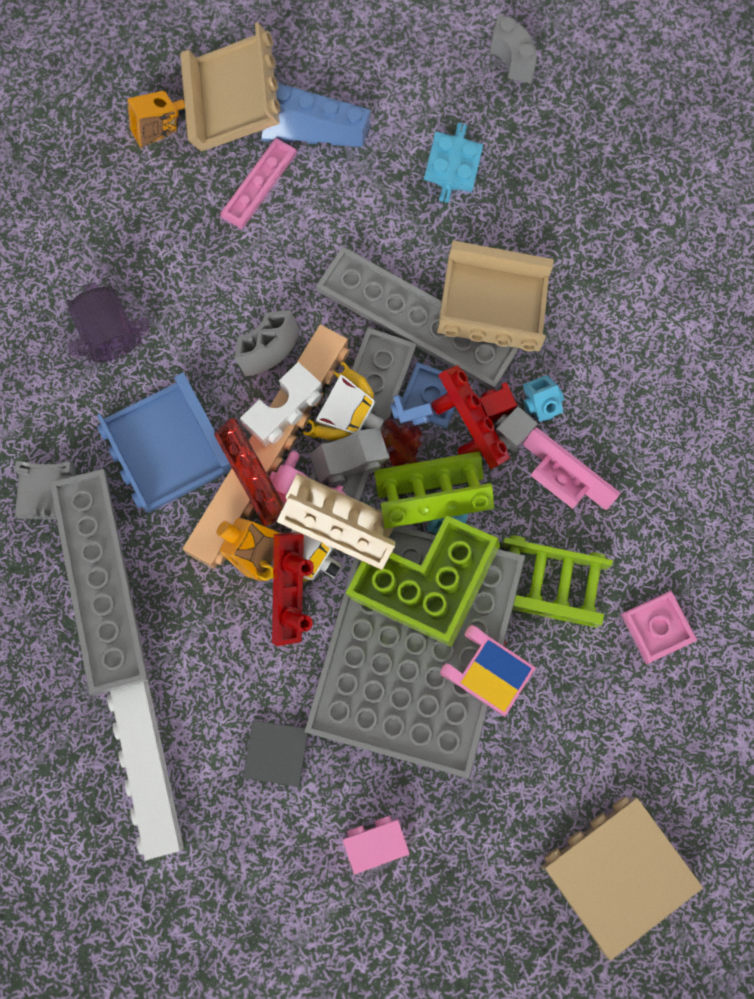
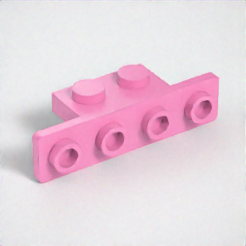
M537 427L532 430L523 443L524 447L542 460L530 476L572 509L584 495H587L599 506L607 510L620 495L618 490Z

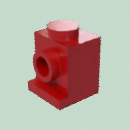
M507 382L501 384L499 391L495 389L486 391L479 398L485 414L492 422L500 419L504 414L509 416L517 407Z

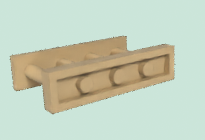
M297 473L285 497L287 500L277 522L382 570L395 547V541L389 539L394 527L385 529L382 511Z

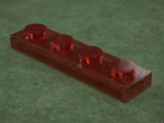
M236 418L228 419L214 433V436L264 527L272 525L277 521L284 503Z

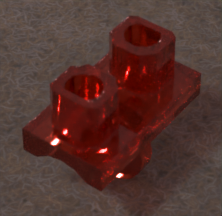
M390 417L384 420L381 433L386 449L391 446L394 448L389 453L391 463L394 466L418 463L416 454L418 448L422 445V442L419 440L422 436V431L419 427L412 426L408 428L406 425H403L399 428Z

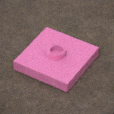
M672 591L621 614L646 664L697 641Z

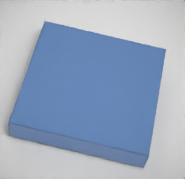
M419 362L416 363L402 397L406 410L428 403L432 405L434 400L447 393L438 376L443 371ZM455 407L441 415L434 411L435 416L429 417L430 423L447 429Z

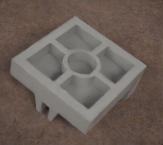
M16 461L15 472L19 476L15 517L18 519H57L50 482L75 476L76 467L71 462L34 464Z

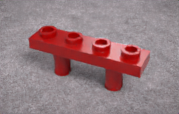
M456 365L438 374L447 393L432 402L433 410L438 415H441L456 407L473 437L471 441L458 448V454L480 452L490 469L510 459L506 445L495 432L494 424L485 414L479 397L471 389L465 372L460 369L459 365Z
M300 532L274 534L272 644L276 646L302 642V632L309 631L313 624L310 616L302 614L303 577L310 576L313 573L314 564L311 560L303 558L304 534Z

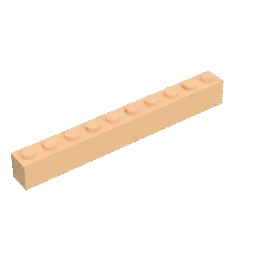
M320 324L297 361L321 382L322 390L326 384L331 385L335 379L334 371L339 362H345L350 352L348 349V339ZM280 389L270 407L279 408L287 402L288 396ZM323 392L321 393V399L318 401L317 404L314 405L315 407H317L320 404L324 395ZM310 405L302 412L303 416L296 424H290L283 430V436L275 444L270 443L265 447L253 435L251 436L184 545L183 550L187 555L212 569H215L217 564L222 565L226 558L220 553V547L224 539L216 534L218 526L223 521L233 525L237 518L249 519L253 515L257 506L254 504L259 495L263 496L270 486L268 479L272 471L277 472L279 466L284 462V459H282L286 450L291 451L297 441L296 433L300 428L304 429L308 424L306 422L310 419L311 415L309 412L312 409Z

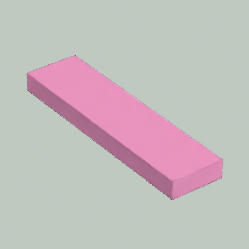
M275 138L220 213L221 217L243 229L296 156L297 150Z

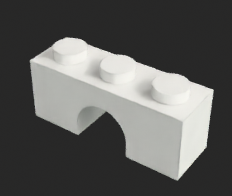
M299 362L279 380L281 390L288 396V400L283 406L271 408L259 399L240 417L243 427L265 447L270 443L275 444L284 434L283 430L290 424H296L303 416L302 412L309 405L312 407L317 404L322 397L321 382Z

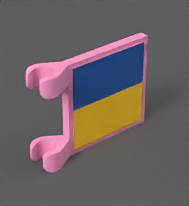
M470 625L464 635L469 640L480 645L479 649L463 674L446 663L441 668L440 675L505 717L536 667L487 636L476 626Z

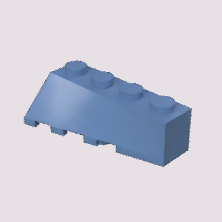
M278 83L276 95L281 108L280 113H278L280 124L264 129L262 131V141H271V139L277 138L283 142L291 143L293 141H308V144L326 142L331 145L363 147L370 128V109Z

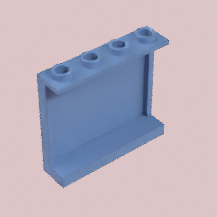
M184 372L174 377L177 383L105 419L101 414L97 415L101 423L97 426V429L104 440L109 439L112 447L108 448L115 463L120 461L123 467L120 474L126 485L131 484L135 490V493L131 494L138 508L143 507L147 513L230 472L233 467Z

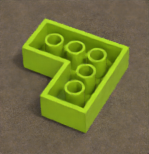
M446 515L422 565H418L394 553L390 554L382 570L361 561L345 594L351 600L452 647L500 547L499 540L495 536Z

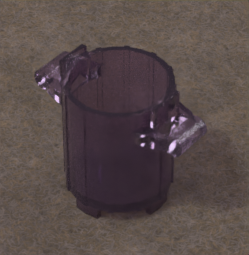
M95 282L83 286L85 292L80 293L71 302L70 299L67 300L66 304L69 314L81 337L68 344L69 356L73 359L86 355L89 363H92L91 360L101 363L113 361L128 354L136 345L142 346L141 336L149 333V319L141 318L140 320L130 321L112 286L97 287Z

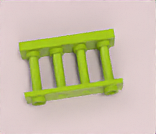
M480 452L374 471L378 498L387 497L388 502L381 503L385 529L442 519L446 515L453 517L494 509L492 484L480 485L479 480L484 479ZM468 482L469 487L455 490L452 488V485ZM438 487L442 489V492L427 495L425 493L427 489ZM411 492L415 494V497L400 500L398 498L400 494Z
M510 535L509 538L505 537L503 539L501 548L510 549L509 552L520 554V552L536 555L530 593L526 594V597L516 595L513 610L595 628L603 624L604 614L597 612L595 601L601 569L607 570L610 568L613 560L605 559L606 555L590 552L589 555L525 542V538L521 536ZM547 557L563 561L557 598L553 600V603L542 601L543 597L540 596ZM574 563L590 566L584 604L580 606V609L570 607V603L567 602Z

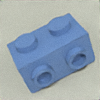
M400 395L393 396L395 403L390 404L394 419L400 420L402 424L413 422V425L418 426L429 423V417L435 416L430 403L406 410L403 398Z

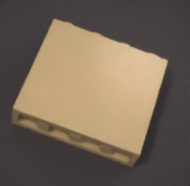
M258 22L255 23L256 35L200 57H196L189 49L180 53L188 141L200 151H205L280 124L278 113H280L281 108L276 95L278 83L274 77L276 63L271 50L273 39L270 32L265 31Z
M452 240L447 261L437 333L448 337H462L475 342L484 341L495 343L502 347L511 346L522 348L525 351L539 352L546 338V335L543 334L548 280L553 269L554 259Z
M626 796L612 805L615 810L607 816L602 813L590 822L592 827L585 833L578 831L567 839L569 845L561 851L556 848L544 857L546 862L541 865L594 938L602 954L610 961L703 889L702 885L639 799L633 797L628 799Z

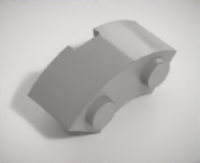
M498 14L490 53L499 56L505 62L509 79L532 83L537 58L534 42L529 33L519 23L510 17Z
M291 310L265 313L263 321L256 329L248 334L238 336L235 360L245 376L266 372L281 362L293 349L297 342L300 328Z
M380 428L358 430L340 440L321 444L310 453L318 482L321 484L329 482L330 486L342 484L346 481L345 478L364 471L366 473L377 471L381 468L380 464L389 459Z

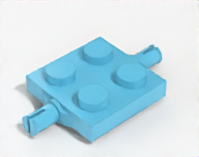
M462 123L457 124L455 136L435 132L424 180L436 183L442 187L439 197L441 202H443L446 193L444 203L450 201L452 190L472 192L483 144L465 139L467 125L463 124L462 131L460 132Z

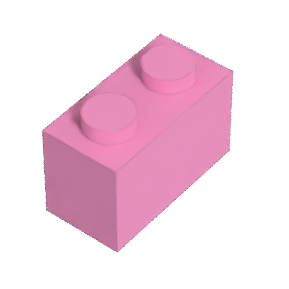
M389 815L375 820V827L364 830L363 825L347 831L348 836L343 838V842L354 874L409 855L398 819L392 820Z

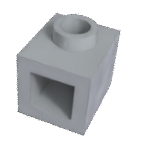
M517 407L509 416L504 414L495 424L499 439L504 442L507 450L509 449L513 453L525 442L532 430L538 425L520 407Z

